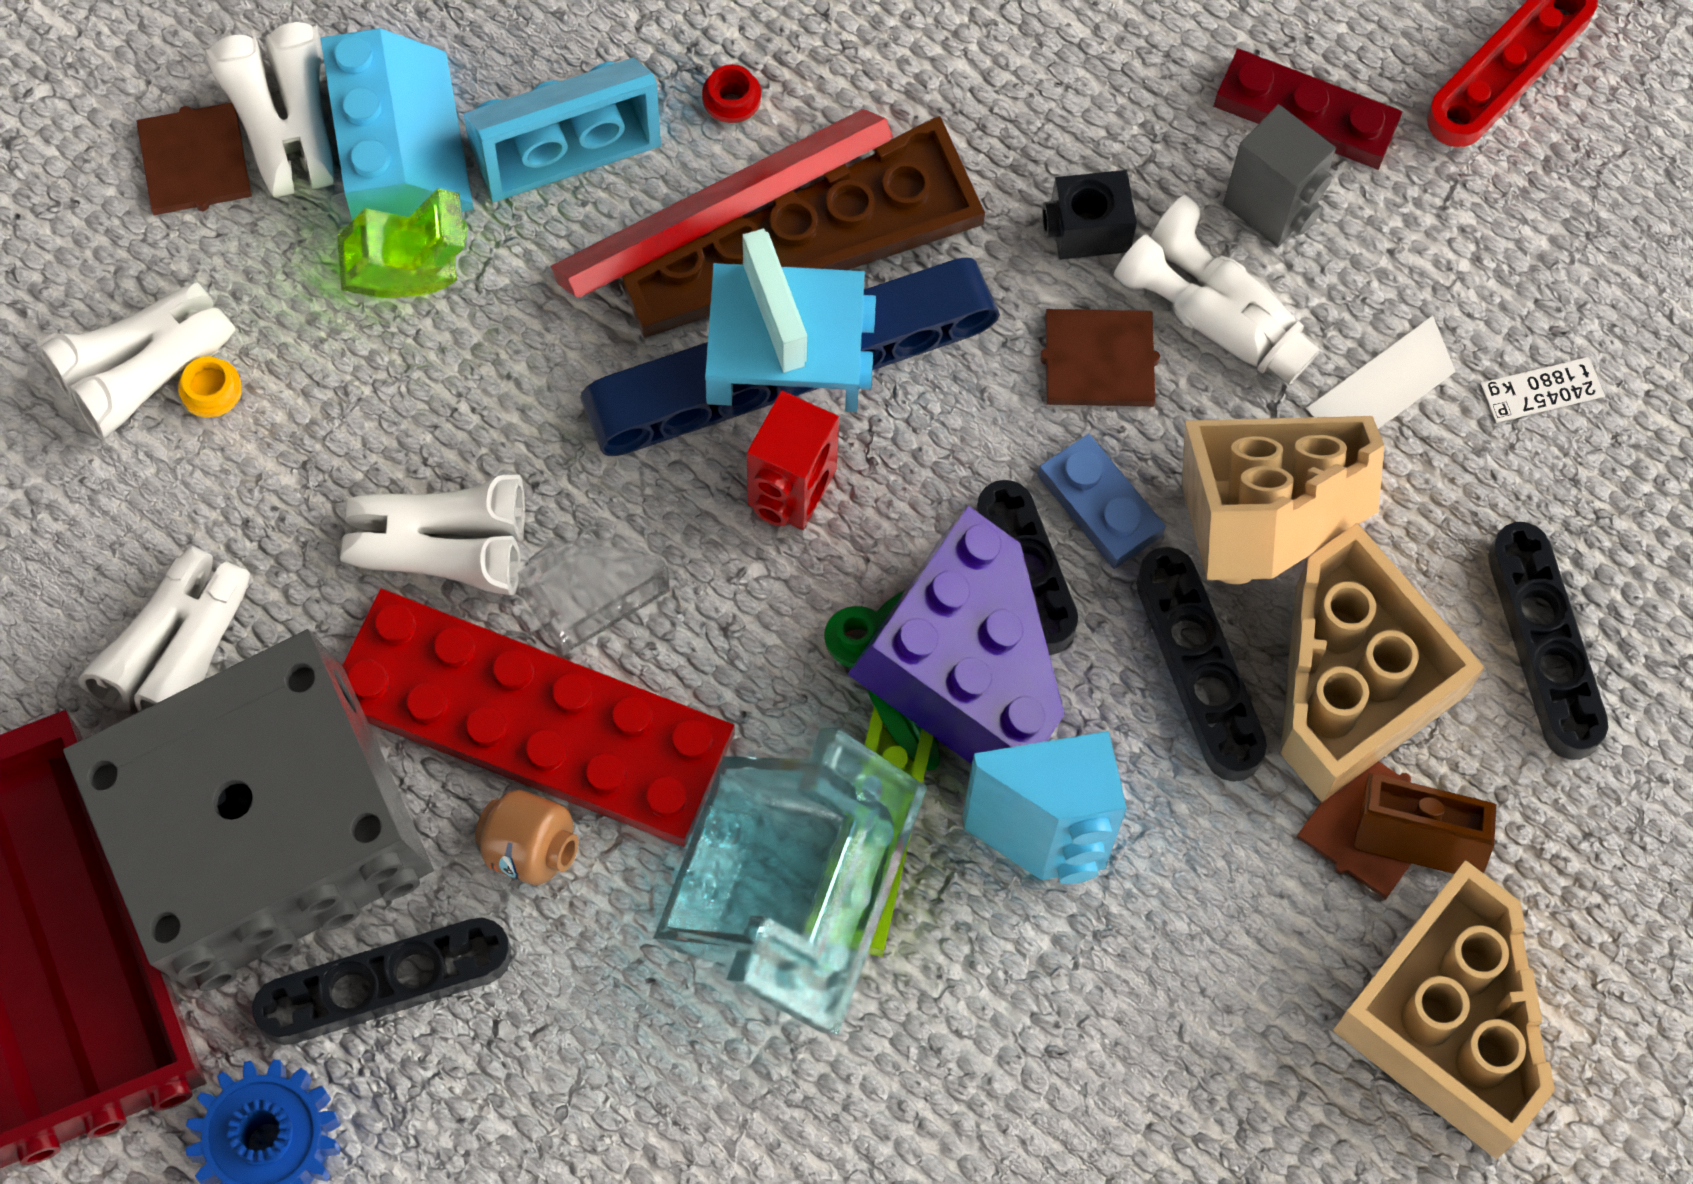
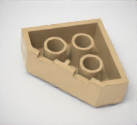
M1373 416L1185 420L1182 490L1206 579L1220 580L1228 584H1244L1252 579H1273L1325 546L1355 523L1360 524L1378 513L1384 443Z
M1358 523L1352 525L1308 557L1295 587L1280 754L1321 803L1467 696L1485 668Z
M1465 860L1333 1029V1032L1497 1160L1517 1142L1553 1094L1555 1087L1550 1062H1546L1539 1026L1543 1021L1533 968L1529 969L1522 933L1526 928L1521 902Z

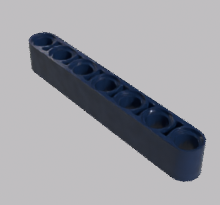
M972 258L954 259L864 289V295L876 296L874 333L861 334V351L873 352V371L973 337L990 328L998 320L1000 314L976 260ZM708 342L595 380L581 392L580 399L601 452L607 456H620L772 405L781 390L794 396H799L820 388L733 383L732 406L707 404L705 374Z

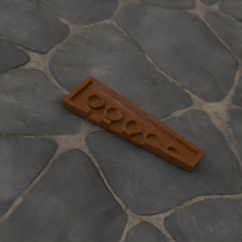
M939 116L875 148V154L852 166L847 167L846 164H843L825 173L824 180L798 193L792 190L774 199L773 206L749 218H742L740 216L713 230L706 237L697 238L622 276L623 289L643 338H647L710 316L713 264L743 265V234L764 228L765 232L769 233L781 267L850 270L984 225L985 211L943 120Z

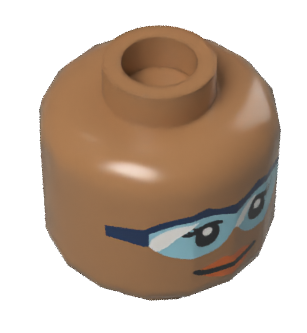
M518 789L504 794L500 799L491 800L482 811L475 831V842L480 847L481 856L488 868L533 886H539L550 881L559 871H566L573 863L579 845L577 835L573 834V819L566 807Z

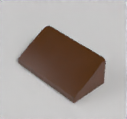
M1368 773L1354 846L1359 851L1455 874L1466 860L1484 873L1494 848L1497 804L1375 773Z

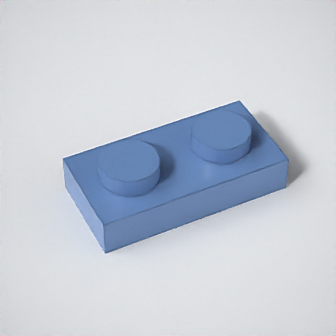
M1089 433L1040 465L1039 479L1113 569L1163 536L1166 528L1165 524Z

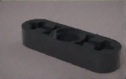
M995 481L986 486L980 493L976 511L1009 534L1002 515L991 516L994 514L995 503L1003 501L1007 509L1018 508L1015 512L1013 523L1017 535L1014 539L1021 543L1023 553L1036 556L1043 564V574L1030 582L1035 598L1045 592L1043 604L1048 616L1051 619H1062L1059 622L1056 634L1049 635L1046 627L1042 626L1049 655L1060 653L1071 644L1078 623L1077 609L1030 492L1023 485L1015 481Z

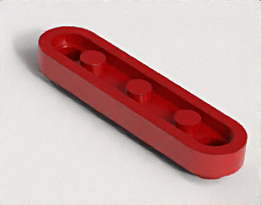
M1527 0L1435 94L1427 114V125L1432 135L1438 141L1452 147H1465L1477 142L1588 27L1596 11L1598 0ZM1557 8L1565 9L1570 15H1563ZM1448 118H1458L1464 125L1456 124Z

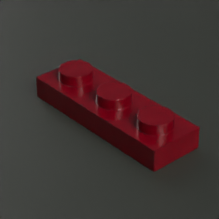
M1237 48L1220 85L1213 106L1259 124L1279 104L1335 146V154L1379 170L1403 113L1402 110Z

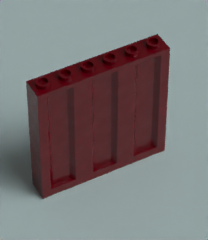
M66 709L0 734V1168L20 1161L21 1165H32L45 1161L61 1151V1143L86 1134L88 1138H97L111 1134L127 1124V1116L152 1107L154 1111L174 1108L185 1103L193 1096L191 1090L207 1084L168 975L149 964L63 752V749L83 740L79 729Z

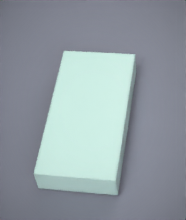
M763 228L743 234V266L782 371L785 373L805 367V362H807V333L769 233L765 232Z

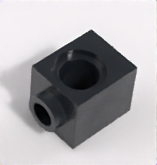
M1127 170L1055 177L1051 201H1046L1042 204V219L1046 238L1055 237L1059 260L1127 253L1132 247L1137 220ZM1090 212L1098 218L1088 220L1079 217L1076 213Z

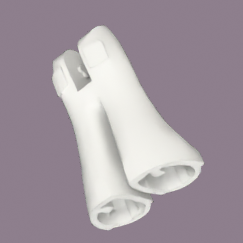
M300 22L287 23L276 28L271 34L266 35L267 54L282 96L287 115L285 120H282L275 110L256 37L251 38L240 34L222 38L209 49H206L205 56L209 67L219 85L230 98L242 121L261 176L271 194L275 198L295 194L291 161H287L286 154L298 151L301 152L302 158H300V162L307 173L311 189L331 186L334 182L333 156L321 105V42L318 27Z
M194 283L167 295L140 312L112 325L80 334L54 333L36 345L58 386L73 406L77 404L86 423L103 440L121 426L153 393L178 373L182 372L190 362L200 357L213 356L218 353L222 345L233 335L235 327L222 310L212 308L213 300L200 283Z
M500 475L480 485L452 492L433 494H371L347 498L345 522L358 529L386 532V534L356 532L344 535L342 537L340 561L368 570L427 574L459 581L486 592L503 595L515 594L518 586L521 561L516 541L521 542L523 540L525 523V497L520 475ZM424 534L454 535V536L484 537V538H480V539H444V538L430 537V536H427V535H424Z
M191 546L179 558L175 559L155 594L140 614L81 674L78 679L80 688L112 709L131 712L135 704L138 712L203 681L216 648L243 599L250 573L227 561L222 563L215 571L199 600H197L211 572L213 556ZM175 635V637L173 638V640L161 656L157 665L148 676V673L151 670L161 650L164 648L169 639Z

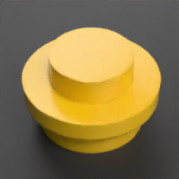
M205 356L193 360L186 366L178 382V393L187 410L197 416L211 418L229 412L237 404L242 393V383L237 370L230 363L216 357Z

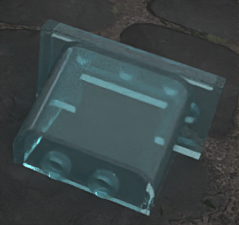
M820 728L809 759L723 756L653 939L678 953L731 967L726 978L729 982L820 1033L839 1035L927 786L838 728Z

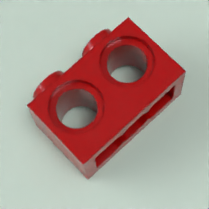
M783 390L778 395L747 451L748 505L753 507L754 512L760 518L773 525L786 526L788 523L804 531L837 470L839 416Z

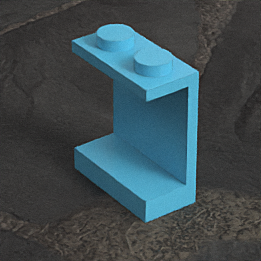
M714 263L705 374L707 404L732 406L733 383L846 389L845 412H857L859 389L871 390L873 352L861 351V334L874 333L876 296L864 295L865 271L782 267L807 333V362H805V367L783 373L744 266Z

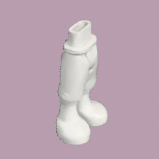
M1187 195L1181 196L1160 219L1151 237L1147 234L1143 235L1127 251L1117 265L1113 276L1125 287L1147 289L1174 303L1173 311L1184 326L1190 329L1194 328L1242 361L1255 367L1257 366V371L1262 374L1268 369L1272 370L1290 385L1314 360L1320 349L1301 334L1304 325L1299 321L1296 323L1294 316L1260 282L1249 275L1240 263L1224 256L1214 258L1207 252L1195 235L1200 217L1198 204ZM1165 260L1176 264L1198 280L1197 283L1200 286L1187 282Z

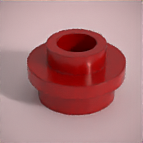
M734 64L721 66L712 72L703 85V105L706 111L719 121L726 123L745 121L752 117L760 106V84L742 66ZM727 94H737L741 97L737 100L723 99Z

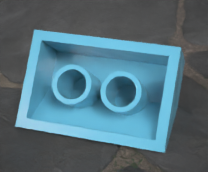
M381 28L321 37L344 192L354 229L474 210L446 51Z
M634 57L617 63H601L587 73L563 81H547L538 85L532 91L505 100H489L479 105L475 110L463 113L469 146L493 203L661 147L657 82L653 73Z
M1109 731L974 753L962 814L964 830L1040 880L1059 877L1062 884H1077L1097 877L1099 870L1106 869L1127 809Z

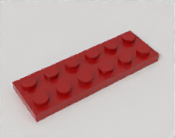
M380 588L342 665L369 724L682 847H685L735 735V725L382 588Z

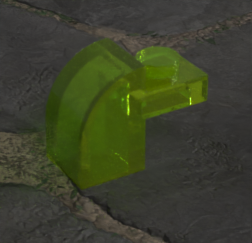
M437 188L410 217L364 208L337 236L341 290L391 299L432 294L457 281L455 256L463 250L467 239V224L462 219L460 193Z

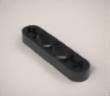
M1513 522L1504 526L1490 547L1488 553L1490 570L1544 739L1549 748L1558 756L1569 760H1581L1590 756L1606 737L1609 728L1607 714L1551 543L1545 532L1536 525L1528 522ZM1512 543H1517L1521 551L1532 552V556L1528 560L1525 569L1529 581L1522 583L1520 586L1515 585L1519 584L1525 571L1518 556L1507 555ZM1529 597H1539L1546 600L1554 610V621L1548 624L1531 622L1522 612V601ZM1546 655L1564 657L1573 668L1572 680L1566 683H1556L1549 680L1541 670V658ZM1575 693L1580 695H1577L1570 705L1574 721L1581 725L1587 724L1589 727L1582 740L1578 739L1575 731H1564L1562 728L1570 716L1566 698L1571 697Z
M1173 547L1157 548L1149 552L1142 560L1136 581L1139 597L1207 765L1221 779L1232 782L1244 781L1255 774L1265 757L1267 748L1265 734L1195 564L1189 555L1180 549ZM1158 568H1164L1169 576L1178 574L1180 576L1174 589L1179 605L1171 608L1169 611L1172 597L1167 585L1164 582L1153 583ZM1181 621L1196 622L1205 631L1207 641L1198 648H1184L1173 639L1172 627ZM1202 678H1218L1226 684L1229 689L1230 698L1226 703L1219 706L1206 705L1195 694L1194 685ZM1235 713L1239 716L1233 717L1229 727L1234 741L1238 745L1248 743L1250 746L1243 762H1238L1237 757L1233 753L1223 755L1221 752L1227 741V733L1222 722ZM1217 723V724H1216L1215 726H1213V727H1210V726L1208 725V724Z
M486 918L468 919L276 978L264 984L256 993L252 1003V1015L262 1034L271 1042L281 1045L296 1044L489 984L501 978L507 971L512 958L511 946L504 929L495 921ZM483 936L487 945H499L498 948L489 952L490 962L486 965L477 966L476 960L473 957H465L453 961L458 975L447 978V967L438 949L439 947L449 945L452 958L470 952L472 950L470 940L476 937ZM420 954L431 959L435 970L427 984L417 988H410L398 981L397 970L405 958ZM352 974L362 976L369 982V992L362 1004L354 1008H343L333 1002L332 990L340 978ZM318 985L319 998L328 1013L326 1016L317 1018V1012L313 1005L300 1008L293 1012L292 1019L294 1023L285 1027L281 1026L277 1018H268L269 1014L277 1011L278 1005L276 1000L281 997L288 996L293 1005L314 1001L308 988Z

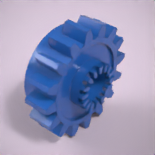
M273 1059L268 1068L267 1075H260L250 1060L244 1062L243 1079L234 1082L224 1072L217 1075L219 1085L223 1090L217 1097L200 1092L197 1099L207 1110L205 1118L187 1119L186 1127L192 1134L200 1137L201 1141L185 1149L186 1156L192 1162H207L195 1175L200 1184H310L314 1178L325 1182L328 1181L330 1174L323 1166L325 1157L340 1155L341 1147L336 1140L328 1137L327 1132L335 1130L341 1126V1123L335 1111L320 1112L326 1107L331 1098L323 1086L307 1092L312 1078L306 1070L300 1068L288 1080L286 1079V1068L281 1060ZM265 1124L279 1125L280 1133L277 1136L278 1140L273 1142L271 1148L267 1147L265 1151L258 1150V1152L249 1150L250 1137L257 1128Z

